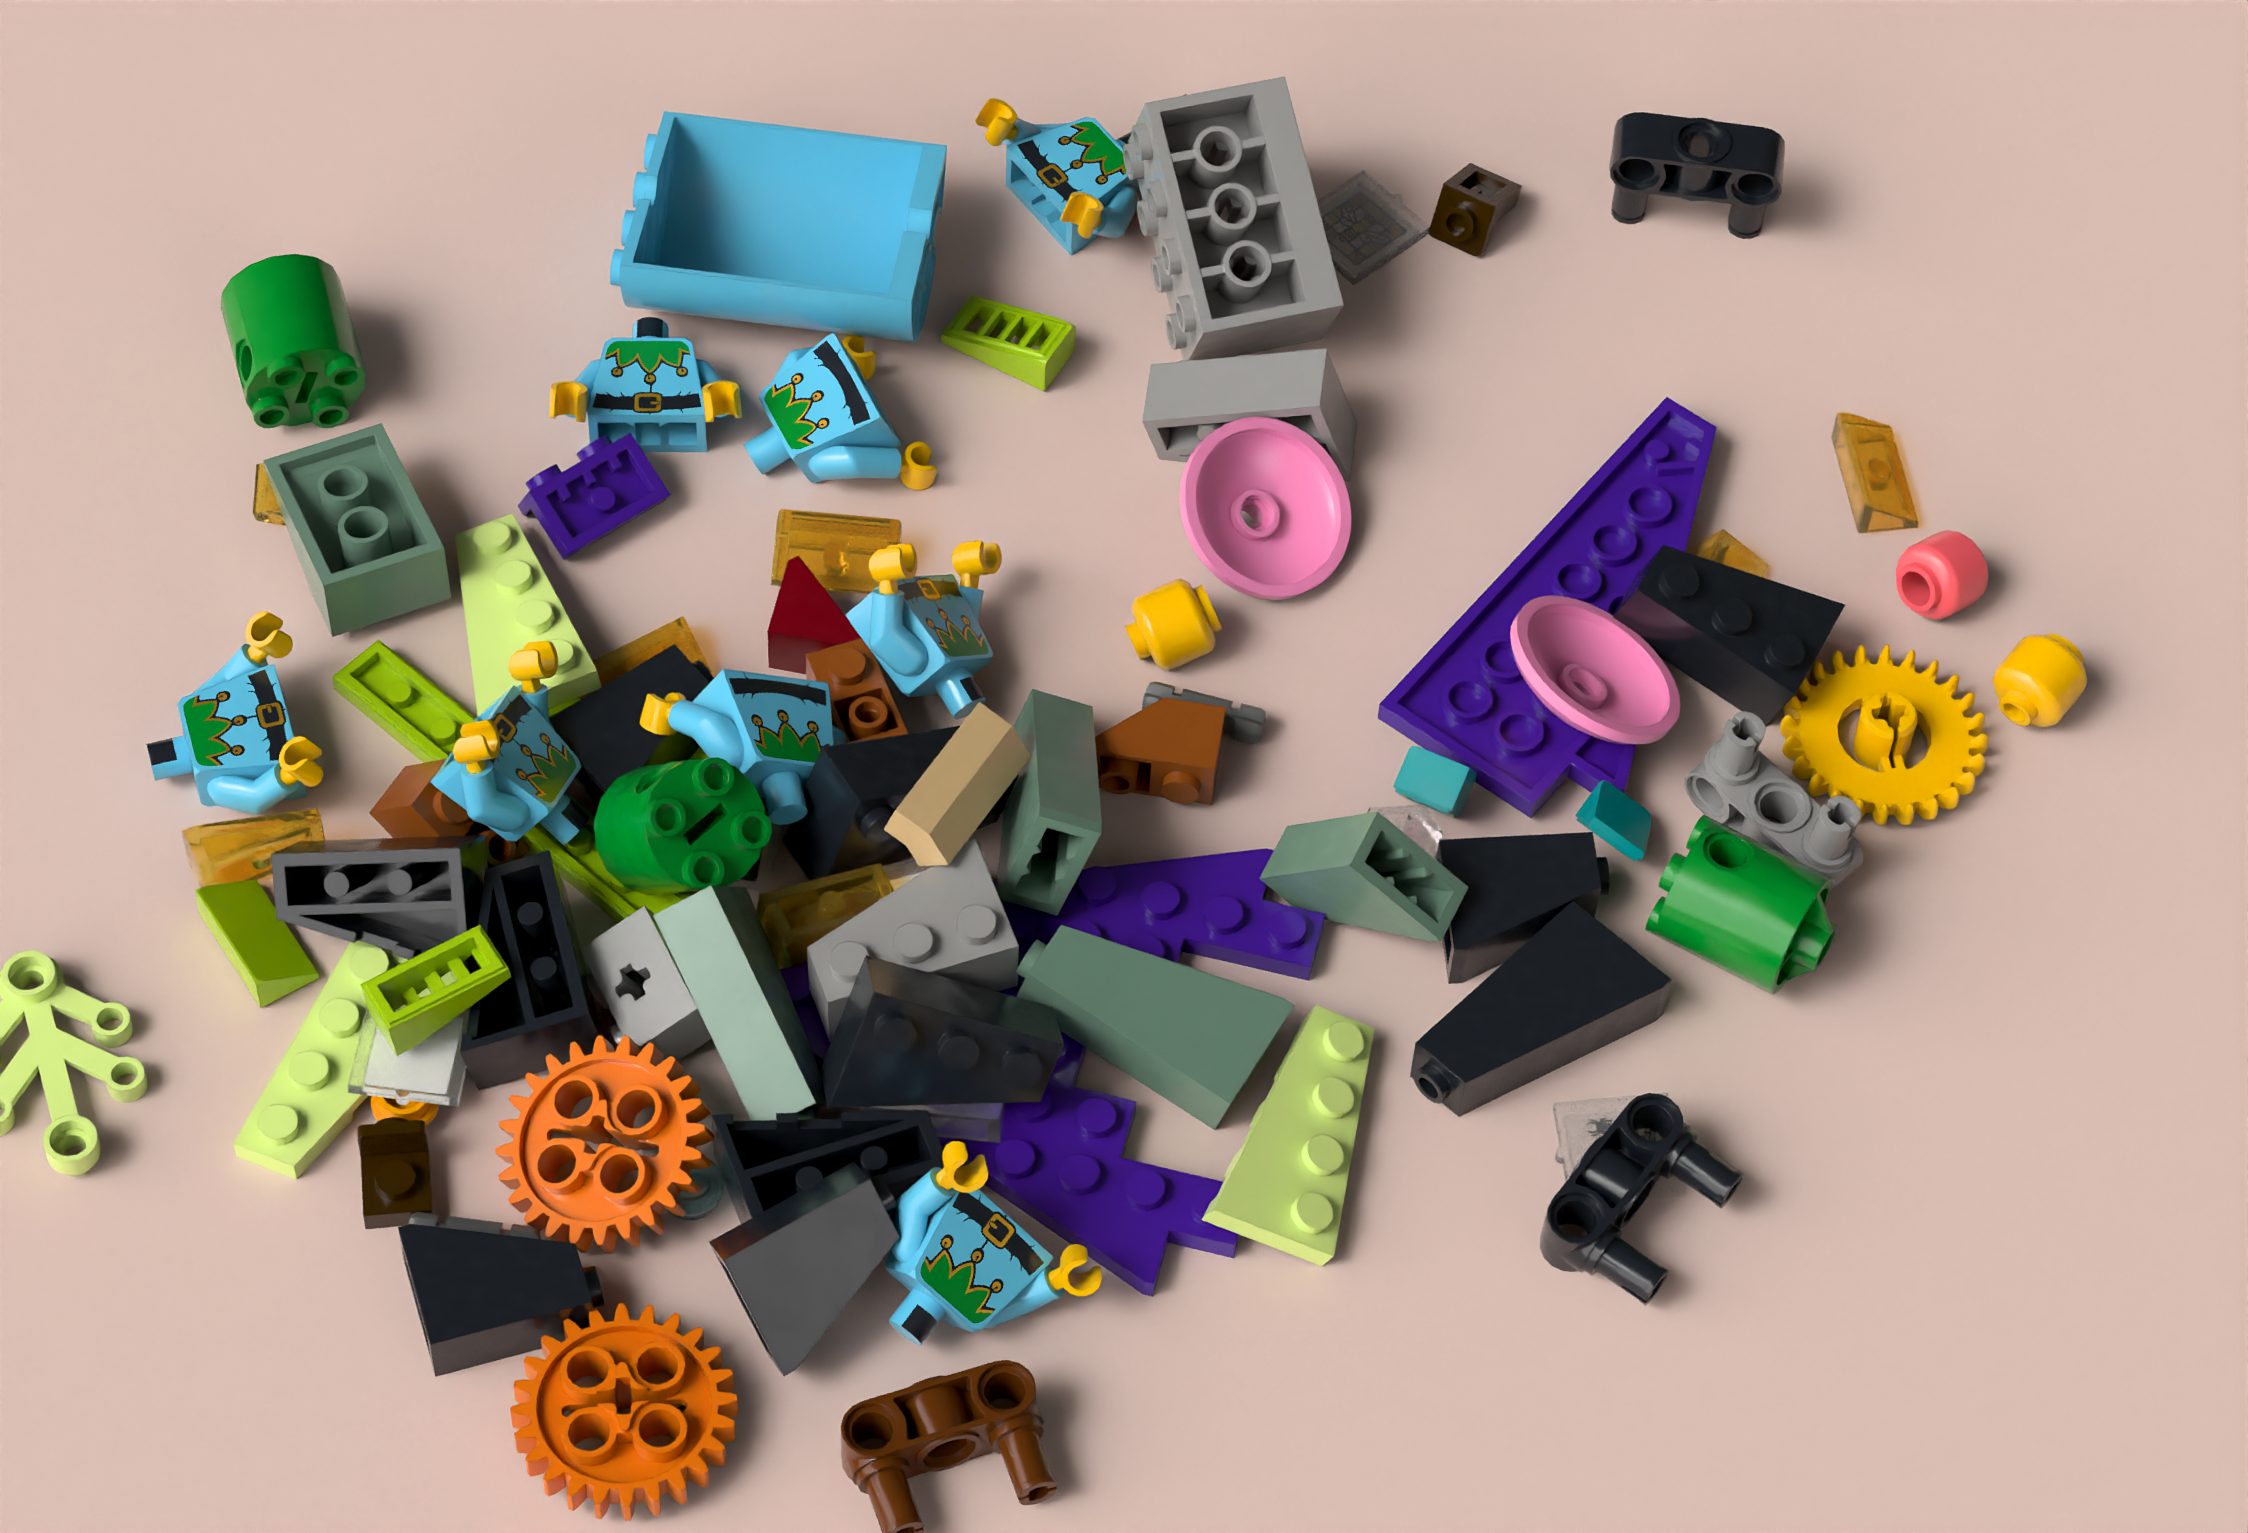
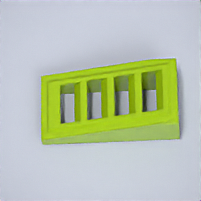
M971 295L941 334V343L1045 392L1075 352L1076 326L1053 316ZM975 318L984 321L976 333L966 331ZM995 327L1002 330L997 338L988 337ZM1014 336L1021 339L1018 344L1010 342ZM1035 345L1039 347V349H1033L1031 348V346Z
M478 925L360 985L373 1020L395 1055L398 1056L426 1040L508 980L511 974L481 925ZM472 955L481 969L470 974L463 961ZM450 971L456 981L445 986L441 977ZM428 988L431 994L421 999L418 994ZM404 1004L406 1005V1007H404V1008H402V1009L396 1011L397 1009H399V1008H400L401 1006H403Z

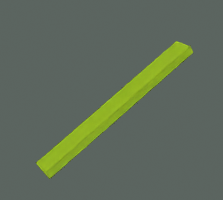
M379 639L332 676L334 690L423 763L447 759L453 751L456 741L462 737L460 733L462 725L471 723L476 719ZM566 792L564 793L590 817L584 827L564 845L539 822L521 837L531 847L529 851L533 854L549 850L560 876L617 923L643 906L657 914L691 896L689 892L646 895L624 887L606 870L596 849L595 815Z

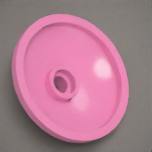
M1268 417L1242 418L1229 422L1211 432L1198 444L1187 461L1180 485V512L1183 526L1191 546L1199 559L1223 583L1234 590L1255 598L1287 599L1303 594L1318 586L1337 568L1347 549L1351 532L1352 514L1349 494L1335 462L1327 451L1309 434L1296 426L1278 419ZM1242 511L1251 517L1252 528L1244 522L1241 514Z
M1549 595L1529 601L1514 618L1511 625L1510 638L1518 669L1540 701L1566 724L1595 738L1611 743L1648 744L1663 738L1678 720L1681 707L1680 695L1669 669L1654 649L1640 635L1613 618L1611 614L1577 599Z

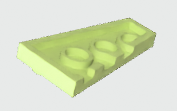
M511 513L456 534L455 541L477 715L479 716L513 685L516 687L521 685V681L515 680L511 676L508 662L511 656L516 651L523 650L528 642L550 641L554 644L557 651L558 668L555 675L551 678L540 679V683L546 685L548 689L549 708L600 689L601 683L598 671L514 514Z
M359 940L348 944L234 1141L236 1157L297 1180L353 1121L352 1113L373 1092V1090L365 1089L363 1085L378 1029L368 1010L360 984L408 961V959L393 955L394 951ZM450 971L441 977L445 986L456 981ZM426 988L418 995L422 999L431 993ZM404 1004L403 1006H401V1007H400L399 1009H397L396 1011H398V1010H400V1009L406 1007V1005Z
M1318 1005L1305 1015L1273 1078L1275 1082L1265 1101L1259 1105L1249 1125L1251 1129L1241 1149L1234 1155L1224 1174L1225 1180L1217 1196L1210 1202L1202 1218L1203 1221L1323 1266L1334 1256L1375 1028Z

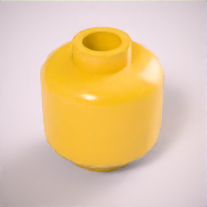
M1183 579L1173 580L1138 596L1132 604L1135 622L1124 626L1139 659L1142 660L1152 656L1156 665L1163 670H1172L1212 651L1215 646L1214 633L1222 630L1204 587L1199 585L1193 588L1189 582Z
M2035 634L2022 638L1999 665L1992 679L2001 712L2009 720L2021 726L2031 724L2049 727L2060 722L2081 696L2087 685L2084 657L2079 649L2066 638L2057 634Z

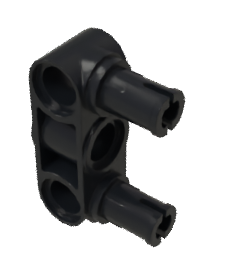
M1647 112L1626 114L1617 120L1614 127L1613 146L1609 164L1610 177L1615 183L1611 214L1620 223L1636 224L1641 222L1645 215L1649 194L1678 197L1689 201L1731 204L1728 217L1729 232L1742 239L1757 237L1761 232L1766 206L1778 200L1782 193L1785 141L1779 133L1765 127L1719 122L1707 118H1687Z
M1655 1093L1639 1095L1628 1103L1604 1135L1596 1139L1587 1149L1572 1171L1569 1179L1553 1197L1547 1209L1540 1235V1250L1544 1259L1551 1266L1568 1272L1579 1271L1582 1273L1585 1271L1591 1276L1598 1272L1646 1306L1665 1282L1669 1270L1660 1266L1621 1239L1622 1231L1620 1229L1624 1228L1635 1216L1661 1176L1666 1179L1675 1176L1722 1209L1739 1187L1744 1174L1696 1142L1697 1134L1691 1131V1126L1683 1122V1115L1679 1106L1670 1098ZM1641 1128L1656 1131L1663 1139L1649 1141L1642 1138L1635 1130ZM1566 1223L1576 1224L1582 1227L1588 1235L1584 1237H1571L1565 1234L1559 1226Z

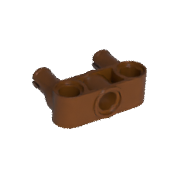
M1010 1360L994 1361L951 1375H940L924 1379L910 1387L870 1398L853 1405L845 1413L841 1423L842 1467L848 1478L858 1486L860 1492L869 1495L882 1533L924 1532V1524L908 1483V1478L927 1472L947 1470L963 1464L969 1459L993 1452L1002 1455L1020 1504L1033 1505L1052 1497L1057 1491L1056 1480L1040 1441L1044 1433L1042 1427L1044 1420L1036 1402L1035 1379L1030 1371L1018 1362ZM999 1398H1008L1016 1401L1019 1405L1012 1409L1002 1410L995 1408L989 1403ZM875 1437L887 1442V1445L880 1449L869 1450L860 1447L857 1443L865 1438Z

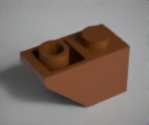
M862 638L806 654V680L828 683L832 725L843 730L847 738L846 743L908 734L875 656Z
M1161 698L1097 735L1095 743L1099 788L1113 794L1136 793L1162 797L1178 804L1195 802L1212 805L1223 745L1226 707Z
M446 759L405 766L369 812L392 838L485 835L488 868L523 858L531 848L522 838L517 841H507L487 825L473 821L468 816L467 810L430 782Z

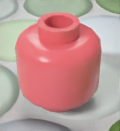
M1951 530L1938 532L1908 547L1898 559L1896 567L1897 591L1901 600L1917 614L1933 620L1949 617L1976 603L1986 591L1989 579L1987 562L1980 548L1969 537Z

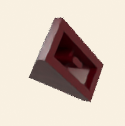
M798 555L788 560L767 631L769 668L806 674V654L860 639L861 637Z

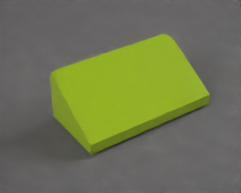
M257 879L207 885L195 890L200 916L260 1008L319 979L318 972L285 922L276 918V908Z

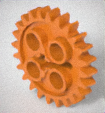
M600 1035L596 1037L593 1053L588 1055L574 1041L570 1043V1062L563 1065L557 1058L549 1054L546 1056V1063L550 1074L545 1079L529 1072L525 1075L527 1083L533 1090L529 1098L519 1095L510 1096L509 1101L521 1113L518 1119H507L499 1122V1127L513 1138V1142L495 1148L496 1155L506 1163L512 1164V1166L501 1172L498 1177L509 1189H516L509 1197V1203L520 1213L527 1211L524 1221L528 1225L536 1227L539 1231L546 1228L545 1236L551 1241L565 1242L569 1237L570 1243H575L580 1253H586L593 1239H595L597 1246L604 1252L613 1254L617 1235L621 1234L630 1245L637 1248L640 1246V1227L648 1225L659 1235L665 1233L660 1215L666 1209L681 1217L685 1215L684 1207L677 1199L681 1191L700 1194L702 1188L690 1177L692 1169L711 1167L712 1162L702 1152L697 1150V1146L714 1140V1134L705 1125L698 1123L710 1115L711 1110L701 1099H693L701 1090L699 1084L690 1075L682 1077L685 1068L672 1056L663 1060L664 1054L654 1044L649 1042L640 1052L639 1046L629 1036H623L616 1051H614L612 1044ZM593 1096L589 1110L578 1118H572V1111L575 1105L581 1099ZM655 1106V1113L652 1119L640 1128H633L637 1114L646 1107ZM555 1132L571 1133L576 1138L551 1139V1136ZM613 1136L625 1147L610 1144ZM585 1141L600 1144L597 1151H594ZM659 1149V1153L654 1157L639 1155L633 1150ZM576 1160L573 1173L566 1180L555 1183V1175L558 1169L564 1163ZM639 1170L635 1184L629 1190L617 1193V1185L620 1179L627 1172Z
M619 1303L615 1311L614 1321L605 1322L599 1311L593 1308L594 1311L589 1312L590 1327L582 1330L576 1323L567 1318L563 1321L566 1340L561 1343L552 1337L544 1335L541 1338V1346L545 1359L531 1356L525 1357V1375L529 1380L514 1381L515 1401L520 1404L510 1407L512 1427L519 1429L514 1433L517 1453H529L525 1457L527 1473L530 1477L545 1473L543 1483L547 1496H552L567 1487L569 1510H576L586 1498L594 1500L596 1519H602L607 1513L610 1504L614 1503L620 1504L625 1521H631L635 1511V1504L645 1501L652 1514L658 1516L661 1514L660 1496L668 1493L675 1501L684 1505L687 1503L685 1482L689 1480L696 1485L706 1488L710 1481L709 1469L705 1463L716 1466L725 1465L726 1449L721 1442L735 1441V1421L730 1418L738 1415L737 1395L729 1393L734 1389L732 1369H720L723 1364L722 1350L719 1346L703 1350L705 1345L704 1330L701 1327L691 1330L684 1336L681 1335L680 1314L674 1313L663 1325L655 1324L654 1308L652 1305H647L639 1320H630L625 1304ZM656 1372H664L674 1376L671 1380L661 1384H652L644 1380V1378ZM586 1376H598L604 1379L599 1385L590 1388L579 1387L574 1384L577 1380ZM681 1405L687 1407L684 1411H680L679 1409H677ZM631 1408V1413L619 1414V1409ZM566 1411L572 1413L568 1417L563 1416ZM658 1434H666L676 1438L674 1442L663 1447H655L645 1443L646 1440ZM588 1438H598L606 1442L599 1449L592 1451L580 1450L575 1447L576 1444Z

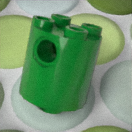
M300 254L271 256L248 265L233 276L221 295V311L244 397L252 411L255 423L262 428H275L281 425L292 427L313 422L320 428H333L342 424L349 417L348 407L356 402L365 389L367 372L341 281L333 266L317 257Z
M719 757L638 767L620 776L613 782L601 797L594 819L596 849L606 870L624 887L646 895L700 891L711 885L728 886L747 874L760 857L762 848L770 841L772 834L771 822L765 814V807L754 784L735 766L730 765L726 760Z
M1702 815L1688 839L1686 849L1690 851L1687 857L1676 852L1661 876L1659 888L1667 891L1668 894L1667 897L1662 896L1654 906L1646 923L1645 930L1774 995L1782 988L1786 981L1809 971L1815 972L1831 947L1838 929V925L1830 921L1825 909L1833 885L1832 878L1706 815Z

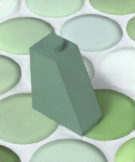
M1379 812L1287 826L1259 878L1293 907L1325 914L1324 920L1431 942L1442 940L1468 889L1467 885Z

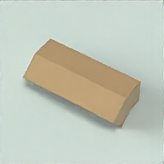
M979 702L894 811L884 830L907 846L919 866L949 865L1031 758L1030 753L1014 727Z

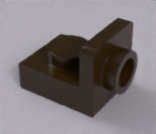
M1469 163L1443 183L1429 228V235L1476 257L1480 256L1486 250L1494 223L1516 206L1522 185Z
M390 1117L379 1120L375 1124L358 1126L357 1138L361 1157L365 1229L408 1225L413 1213L433 1214L430 1150L425 1121H409L404 1118Z

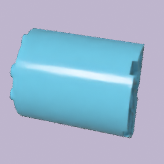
M664 111L657 135L648 134L646 139L644 169L647 171H638L635 176L633 207H636L635 211H625L621 234L622 246L625 247L624 250L614 249L610 267V284L621 287L624 304L630 308L917 342L927 313L936 263L937 249L934 247L937 215H942L947 145Z

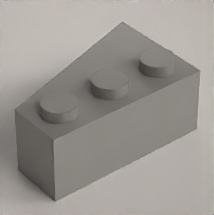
M1327 348L1151 364L1142 422L1159 459L1187 463L1198 444L1221 426L1247 417H1268L1287 422L1309 434L1333 459L1344 481L1350 482L1357 423Z
M976 839L965 844L949 865L930 867L807 947L809 989L829 1042L832 1041L865 955L996 992L1018 986L1016 970L1018 968L1019 945Z

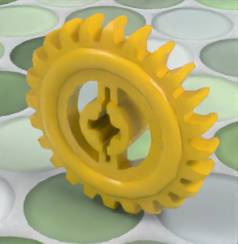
M1861 644L1856 650L1853 667L1847 665L1843 661L1841 651L1836 650L1831 659L1830 674L1824 671L1820 661H1815L1809 676L1811 685L1805 677L1796 695L1783 707L1786 716L1782 719L1779 730L1782 736L1786 738L1782 749L1783 754L1788 759L1795 761L1792 774L1798 779H1811L1807 792L1814 797L1826 793L1830 795V798L1834 796L1848 797L1859 807L1861 813L1860 820L1866 813H1872L1874 821L1878 825H1886L1889 815H1895L1902 825H1911L1915 812L1923 819L1931 820L1936 818L1939 806L1948 810L1957 807L1959 796L1972 792L1975 785V777L1983 772L1985 767V757L1983 754L1986 752L1989 743L1987 734H1980L1985 724L1984 713L1979 712L1973 718L1967 717L1973 709L1975 694L1970 692L1963 699L1953 700L1959 686V675H1953L1946 683L1936 684L1935 680L1939 670V661L1934 660L1929 668L1919 674L1915 672L1916 654L1913 649L1908 652L1899 667L1893 666L1890 656L1891 650L1888 644L1882 648L1877 664L1870 663L1866 656V649ZM1860 709L1861 713L1852 742L1853 752L1857 759L1866 767L1861 766L1846 754L1838 737L1840 722L1852 711ZM1918 723L1927 738L1928 752L1925 758L1918 764L1906 769L1904 762L1908 756Z

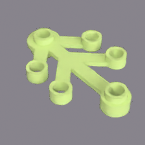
M33 950L22 951L9 958L0 972V998L2 1000L0 1002V1047L24 1017H26L30 1036L0 1075V1109L4 1110V1113L0 1116V1136L5 1135L13 1128L15 1124L13 1106L36 1074L40 1072L52 1123L46 1128L43 1135V1146L50 1166L59 1173L70 1176L82 1175L97 1163L101 1154V1145L94 1124L89 1119L78 1114L66 1064L105 1082L109 1095L114 1100L123 1103L133 1102L141 1098L147 1090L148 1082L144 1066L138 1059L130 1056L117 1057L57 1029L52 1010L91 1025L96 1042L107 1048L119 1047L129 1041L133 1034L131 1016L128 1009L120 1003H104L65 985V978L60 965L46 954ZM36 982L42 984L34 989L22 990L29 983ZM109 1020L122 1021V1024L116 1029L105 1030L101 1028ZM0 1056V1069H1L2 1060H1V1056ZM124 1074L137 1076L132 1083L127 1085H120L115 1082L117 1078ZM71 1147L84 1148L82 1152L76 1155H63Z

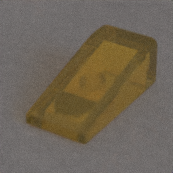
M318 809L206 823L181 831L188 863L200 888L207 885L260 880L273 875L272 853L298 841L325 840L322 819Z
M881 863L759 893L756 911L779 969L808 961V946L892 893L894 889Z

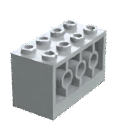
M1285 76L1145 103L1136 125L1132 126L1131 136L1128 140L1129 144L1123 145V159L1129 179H1138L1143 199L1137 202L1138 220L1143 235H1152L1157 257H1153L1151 260L1152 275L1158 293L1166 292L1171 314L1166 315V331L1172 349H1180L1183 360H1204L1235 357L1323 339L1344 306Z

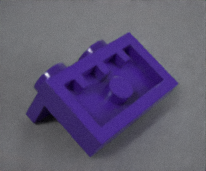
M631 432L615 442H612L608 435H604L588 444L576 454L580 459L579 463L563 472L557 464L552 465L526 482V486L530 491L518 504V508L523 516L534 513L563 560L661 504L671 495Z

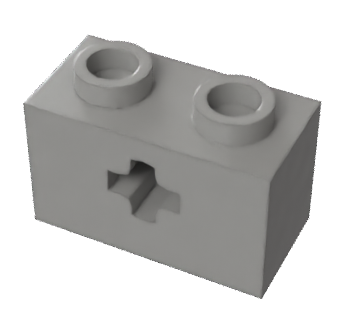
M643 906L580 948L591 971L586 975V980L593 997L604 1009L610 1008L617 1024L610 1028L617 1045L623 1036H629L639 1046L640 1052L650 1042L664 1054L663 1060L672 1056L679 1061L712 1039L656 923L653 916L655 914L646 906Z

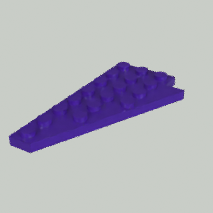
M1666 397L1379 704L1378 719L1425 750L1471 768L1477 773L1475 780L1477 784L1529 818H1532L1567 778L1591 793L1602 780L1608 781L1625 793L1637 744H1616L1595 738L1571 727L1555 716L1535 695L1518 669L1511 645V625L1516 615L1526 603L1534 598L1549 595L1577 599L1613 615L1634 578L1663 545L1686 552L1717 427Z

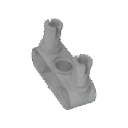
M1746 711L1738 712L1733 716L1732 720L1729 719L1726 722L1721 740L1711 745L1704 756L1703 762L1685 777L1684 785L1688 796L1704 815L1831 877L1833 882L1832 891L1863 864L1864 856L1862 849L1853 836L1861 817L1859 807L1854 801L1844 796H1834L1828 800L1827 804L1819 805L1806 793L1802 786L1791 780L1758 750L1766 732L1765 725L1760 717ZM1765 817L1775 818L1782 824L1773 823Z

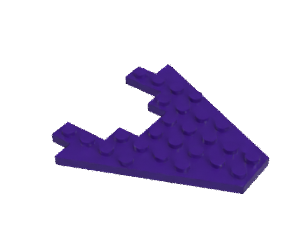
M1267 848L1108 867L1093 866L1082 869L1057 916L1000 900L1019 945L1018 966L1037 939L1048 945L1059 927L1064 925L1176 963L1180 962L1182 952L1307 981L1310 979L1322 935L1325 914L1264 900L1268 886L1259 878L1274 851ZM997 879L992 880L995 888H997ZM885 892L795 902L788 905L773 954L819 1069L822 1066L831 1042H829L809 989L807 947L886 896ZM1018 974V986L999 992L1016 997L1025 978ZM1062 1031L1060 1032L1064 1046L1040 1102L873 1107L877 1111L927 1110L943 1150L952 1141L965 1143L968 1158L961 1166L969 1165L980 1154L984 1155L988 1168V1179L984 1185L1069 1244H1079L1086 1247L1088 1257L1143 1295L1153 1297L1168 1243L1234 1258L1240 1235L1202 1220L1210 1202L1217 1196L1223 1182L1123 1158L1135 1118L1136 1101L1075 1087L1086 1047Z

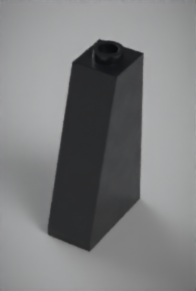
M1572 901L1415 1042L1410 1077L1414 1079L1417 1088L1427 1099L1437 1104L1443 1103L1460 1117L1655 1022L1664 1014L1672 979L1576 902Z

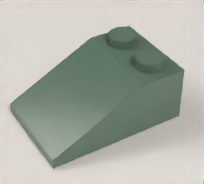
M382 423L263 460L265 471L311 593L332 637L452 599L444 546Z

